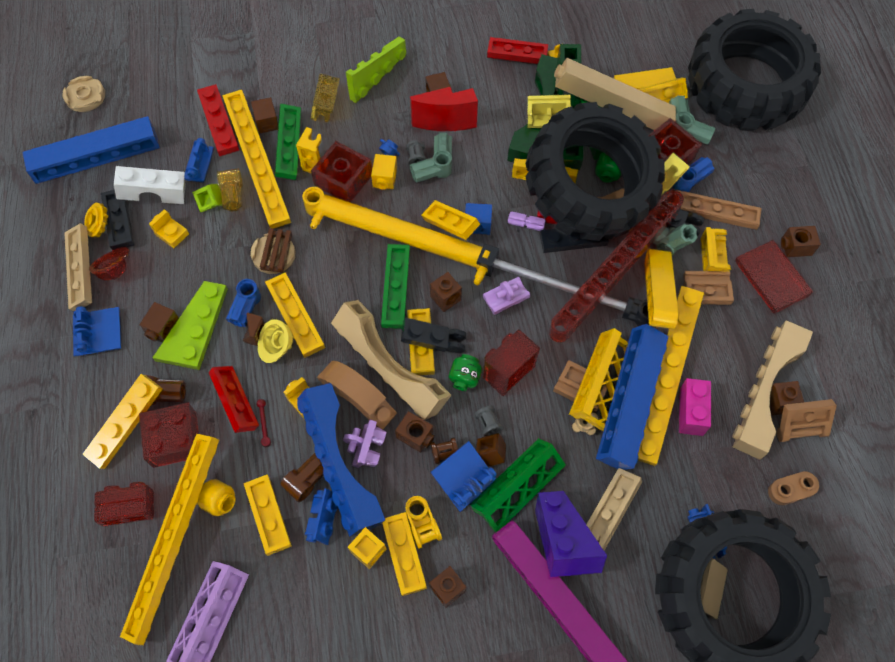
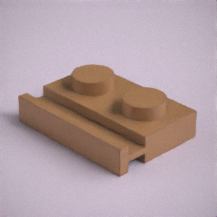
M684 272V287L704 292L701 304L732 305L734 302L730 272Z
M568 360L553 392L574 402L586 368ZM606 384L602 385L600 389L603 398L608 390ZM594 406L593 411L597 412L599 406Z

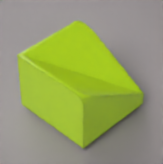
M209 184L192 192L200 212L225 204L218 184Z

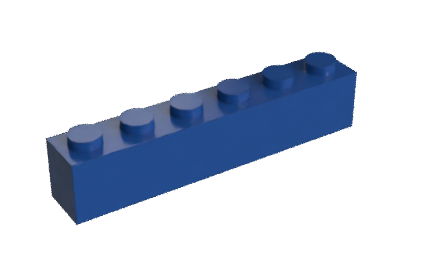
M147 116L24 151L23 157L26 172L37 184L160 148L155 129Z
M648 324L632 328L596 456L597 460L615 469H634L638 461L640 444L644 438L646 421L650 415L652 398L656 392L655 386L658 375L661 372L662 359L667 349L668 335Z

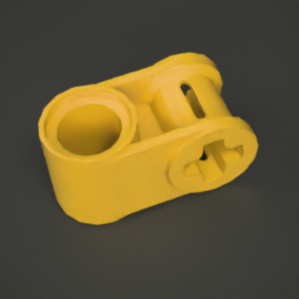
M421 496L411 497L407 501L405 508L417 548L420 549L423 544L435 539L438 541L442 540L440 530L432 516L427 501ZM414 504H420L423 506L424 511L420 515H413L410 512V508Z

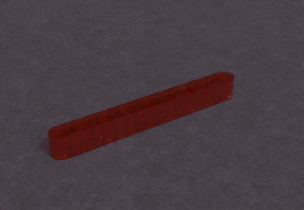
M677 190L666 192L658 201L656 207L649 211L648 216L635 226L554 316L549 329V335L555 342L566 341L673 221L684 202L681 192ZM628 247L635 249V251L629 250ZM613 263H619L622 266L618 267L615 266ZM599 278H605L608 282H602ZM584 294H591L594 298H587ZM570 310H577L580 312V314L574 315L570 312ZM563 326L566 331H558L555 327Z

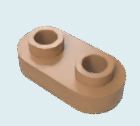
M799 472L774 481L768 488V494L774 503L787 505L816 494L819 490V481L810 472ZM803 481H808L810 487L805 486ZM781 487L787 490V494L782 493Z

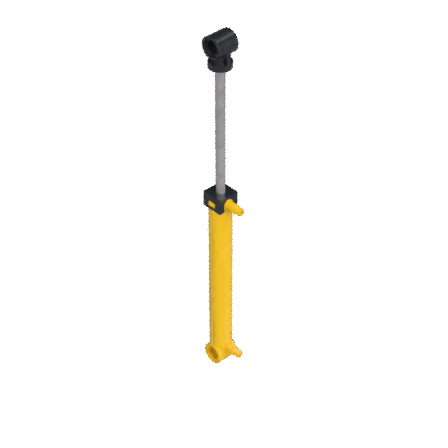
M309 187L303 192L302 197L306 212L313 216L310 224L312 229H316L323 216L474 267L476 268V275L473 281L475 285H480L485 275L491 277L494 268H498L624 311L622 318L634 321L637 326L649 325L648 316L644 314V312L648 313L647 300L640 301L629 296L628 301L624 302L499 260V248L485 243L483 247L324 194L318 187Z

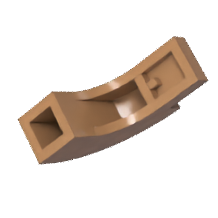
M331 361L316 377L323 385L331 383L336 395L349 401L368 420L377 422L376 427L382 430L397 414L385 400L386 397L373 384L343 363Z

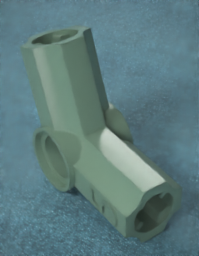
M678 95L670 99L669 104L676 106V121L670 127V134L677 139L689 137L708 145L715 128L695 120L694 116L690 113L688 100L685 99V96Z
M439 133L434 136L433 157L410 164V171L414 182L417 183L436 176L446 178L451 174L452 136H449L447 133Z
M650 216L643 221L638 229V233L656 244L658 250L670 251L672 256L677 250L694 243L698 238L696 235L697 229L692 224H683L677 228L672 227L668 229Z

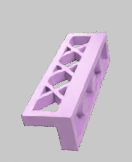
M212 562L166 662H177L182 650L183 654L179 662L211 661L249 574L226 564ZM219 569H220L221 571H220V573H219V576H218L217 580L215 581V578H216V576H217V573H218V571H219ZM208 597L205 606H203L205 599ZM196 623L195 628H194L193 632L191 633V630H192V628H193V625Z

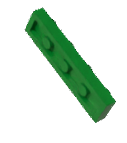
M280 104L274 177L296 180L298 168L296 144L299 141L301 107Z
M388 244L381 318L382 328L402 329L403 320L406 314L410 245Z

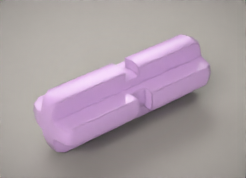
M510 212L508 223L520 227L525 225L528 229L540 231L544 229L545 219L534 216L526 217L525 214Z

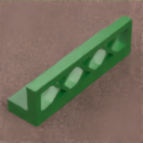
M538 438L470 504V507L475 513L482 516L496 533L541 491L566 464L551 443ZM552 456L556 464L550 470H545L546 461ZM533 474H538L536 484L533 487H528L529 478ZM515 491H520L519 500L515 504H510L511 495ZM497 509H503L502 517L495 523L491 515Z

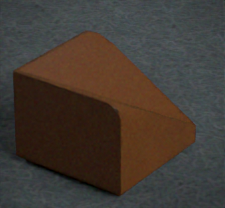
M247 313L248 329L243 342L258 346L259 335L265 322L261 316Z
M499 433L477 439L476 451L488 467L505 463L506 443Z

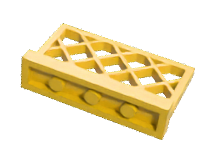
M615 328L600 334L569 415L576 419H584L601 431H604L608 417L604 403L613 399L615 389L612 382L618 380L621 370L620 361L624 359L618 358L616 347L617 345L621 346L625 354L628 342L620 337L622 333ZM614 363L618 377L611 379L608 368L610 364ZM606 384L610 398L603 400L600 389L602 385ZM596 405L599 406L602 419L599 420L591 416Z

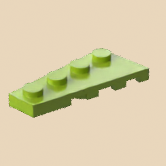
M397 37L385 45L381 53L375 52L371 55L369 61L358 63L356 70L349 69L346 71L351 101L357 103L361 98H364L368 91L374 85H377L386 73H389L397 62L403 60L406 55V44L403 38Z
M207 281L203 282L153 356L156 362L200 370L228 290L227 286Z

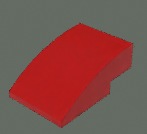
M451 87L410 96L412 127L431 131H460L477 128L478 99L473 88L453 93Z

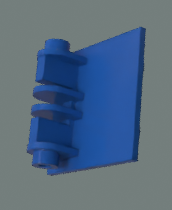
M82 306L76 308L73 312L74 357L121 349L119 307L88 312Z
M469 441L430 472L459 512L474 501L497 479V473L493 468H488Z

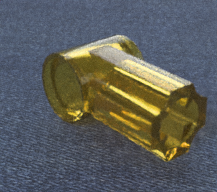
M240 169L217 171L224 210H229L230 212L238 211L242 207L241 187H243Z

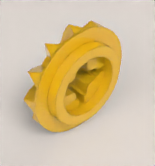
M94 203L85 215L84 225L87 226L88 236L100 237L102 232L105 231L108 215L104 204Z

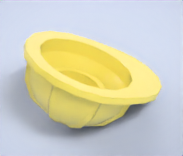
M270 320L262 327L258 340V354L262 361L274 363L292 348L294 337L288 325L280 320Z

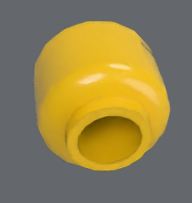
M211 479L203 484L197 504L202 510L211 515L222 516L234 507L235 491L231 486L222 481Z

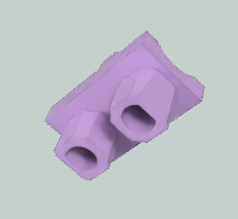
M517 277L509 282L504 281L500 283V286L484 293L483 298L493 314L496 315L530 298V293L523 286L521 279Z
M369 420L368 424H365L361 437H359L361 431L359 428H354L352 434L344 435L343 441L349 444L347 452L354 453L356 446H358L352 466L357 468L362 465L375 467L378 464L380 453L369 450L371 443L381 446L387 432L376 427L377 422Z

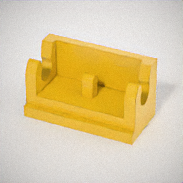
M306 127L296 144L301 167L305 172L322 177L323 169L327 163L326 157H323L321 161L318 149L322 137L321 134H318L317 138L312 140L311 135L313 131L311 128Z
M711 227L705 228L700 238L703 271L730 272L731 268L727 260L726 236H723L727 235V230L711 229Z

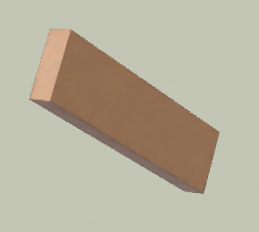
M680 190L675 191L672 204L675 208L689 213H696L704 217V219L755 230L760 225L762 208Z

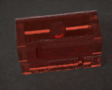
M133 482L126 488H120L119 486L104 487V491L95 493V522L101 526H109L153 519V489L145 485L144 482Z

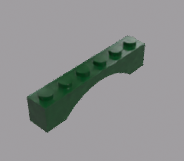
M560 44L557 67L559 64L562 65L566 58L581 64V44ZM558 88V95H570V105L573 109L577 104H580V97ZM574 146L563 150L565 167L580 171L584 160L583 146Z
M541 54L536 69L535 85L539 90L540 96L558 95V88L555 87L556 77H554L557 68V58ZM527 123L524 127L515 131L509 146L507 161L514 162L515 158L527 159L528 151L541 128H528Z

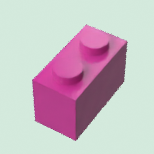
M686 378L680 387L679 433L704 436L711 427V381Z

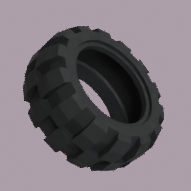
M754 9L740 10L735 16L728 13L707 27L697 40L688 66V80L692 94L697 96V103L706 114L709 112L716 115L715 121L729 126L730 123L740 126V130L755 131L762 126L764 130L779 127L785 122L794 119L804 110L819 84V76L821 74L820 53H816L817 44L810 34L805 35L801 31L802 26L791 18L787 21L778 17L780 13L765 10L764 13H757ZM738 56L761 60L778 73L782 82L763 85L746 81L734 74L724 60Z
M597 102L577 104L574 109L572 106L564 108L554 114L549 122L542 126L528 151L525 165L529 172L525 177L530 196H537L538 200L535 206L545 219L550 216L557 222L555 228L567 235H571L575 231L580 233V239L598 241L603 236L606 239H614L625 235L631 228L637 227L648 216L649 212L656 207L662 195V183L665 181L664 160L658 159L661 147L654 135L649 137L645 132L646 124L635 115L630 118L623 114V108L606 104L601 108L598 107ZM574 146H588L608 155L616 163L623 176L624 196L618 199H601L581 190L566 171L563 150Z
M738 509L712 513L703 518H698L683 527L681 534L675 540L669 542L661 556V559L664 561L661 573L656 574L655 594L660 595L662 607L658 614L665 632L671 633L676 641L675 647L690 662H810L818 653L820 647L815 644V641L819 634L827 635L831 618L830 613L824 612V597H831L827 576H819L815 567L816 564L821 562L808 541L800 542L795 537L797 533L794 528L778 518H766L759 511ZM732 544L745 547L759 555L774 573L780 592L779 612L771 629L757 641L739 646L725 640L713 628L707 619L701 601V581L708 563L720 550Z

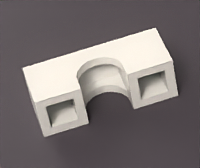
M116 166L114 177L116 199L139 201L141 193L151 192L159 195L162 203L184 204L185 172Z

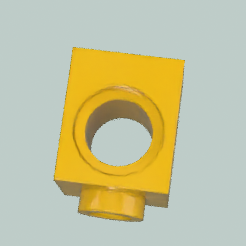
M375 154L371 174L373 187L382 190L394 189L397 174L396 156Z
M366 527L348 546L349 551L368 569L387 550L385 544Z

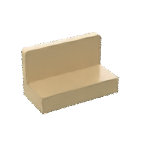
M713 558L708 563L702 576L701 601L705 614L712 619H717L727 576V568Z

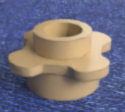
M592 412L591 416L598 419L597 414ZM582 418L575 419V423L572 425L573 431L586 432L588 435L595 434L596 429L589 422L583 424L585 420Z

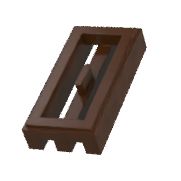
M269 228L260 263L261 270L283 273L292 238L291 230L283 232L282 229L274 231V228ZM274 237H276L269 265H267ZM281 238H285L279 259V264L277 267L275 266V263L279 251Z

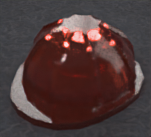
M122 247L101 256L90 265L89 271L102 280H115L119 278L126 270L127 263L125 258L129 255L130 250L127 247Z

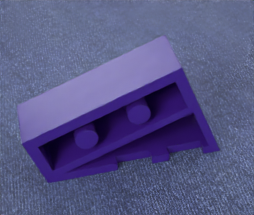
M565 492L538 493L535 513L550 577L602 573L607 554Z

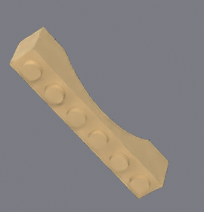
M359 300L343 303L331 322L337 329V332L345 337L353 349L367 360L368 365L374 368L382 376L383 380L398 393L399 397L411 406L417 416L423 420L436 416L451 397V394L436 379L416 375L403 368L392 358L380 340L373 315Z
M787 320L781 327L776 326L771 335V339L774 340L773 344L767 347L763 356L766 359L765 365H761L756 374V377L759 378L758 383L752 386L748 394L751 401L749 405L746 404L741 412L740 417L744 418L742 424H738L732 438L735 439L733 448L759 460L768 454L776 434L769 407L773 381L779 370L797 361L805 353L813 333L812 331Z

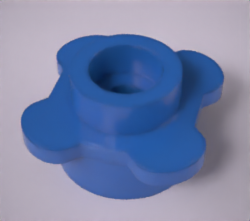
M380 139L382 145L379 150L384 155H400L397 151L398 146L394 142Z

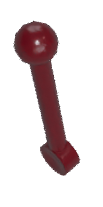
M259 399L256 405L260 410L263 434L261 444L263 447H269L271 440L267 434L264 411L266 402L263 399Z

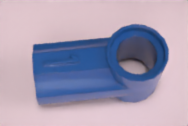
M701 157L689 165V169L673 185V189L675 191L690 192L693 186L713 173L715 168L712 161L708 157Z
M243 279L237 284V294L226 317V320L235 326L246 327L248 323L246 314H252L255 305L261 300V293L256 283L251 279ZM253 290L250 295H244L247 291Z

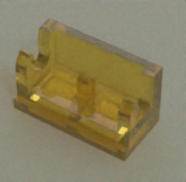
M324 74L319 75L312 105L311 120L316 121L318 115L321 114L325 116V122L329 121L330 113H333L340 78Z

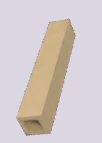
M566 58L562 65L559 64L555 70V87L589 102H597L600 107H604L606 104L623 108L622 113L632 118L635 115L646 124V127L662 134L676 121V106L569 58Z

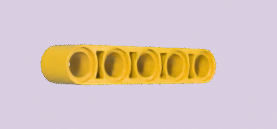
M647 249L645 256V279L649 326L675 329L678 320V306L672 254L670 251Z

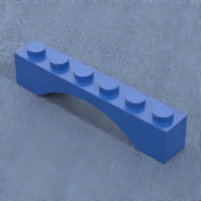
M329 383L305 389L297 398L298 410L300 413H303L306 421V431L314 442L315 454L322 463L323 475L330 484L333 492V502L339 508L344 529L347 530L349 537L359 534L365 527L368 530L376 528L386 521L377 497L354 479L340 456L335 432L336 416L340 404L332 384Z

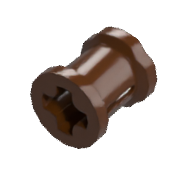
M455 437L443 443H430L435 464L446 460L458 450Z

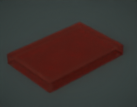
M774 240L735 259L736 264L773 313L813 293L812 289Z

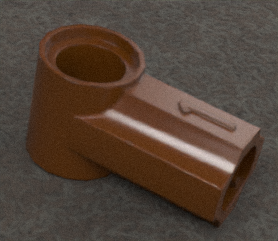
M146 375L163 388L152 405L157 402H183L186 396V383L183 380H160L157 377Z
M314 453L300 468L290 471L281 481V486L297 502H302L313 491L314 485L324 476L320 459Z

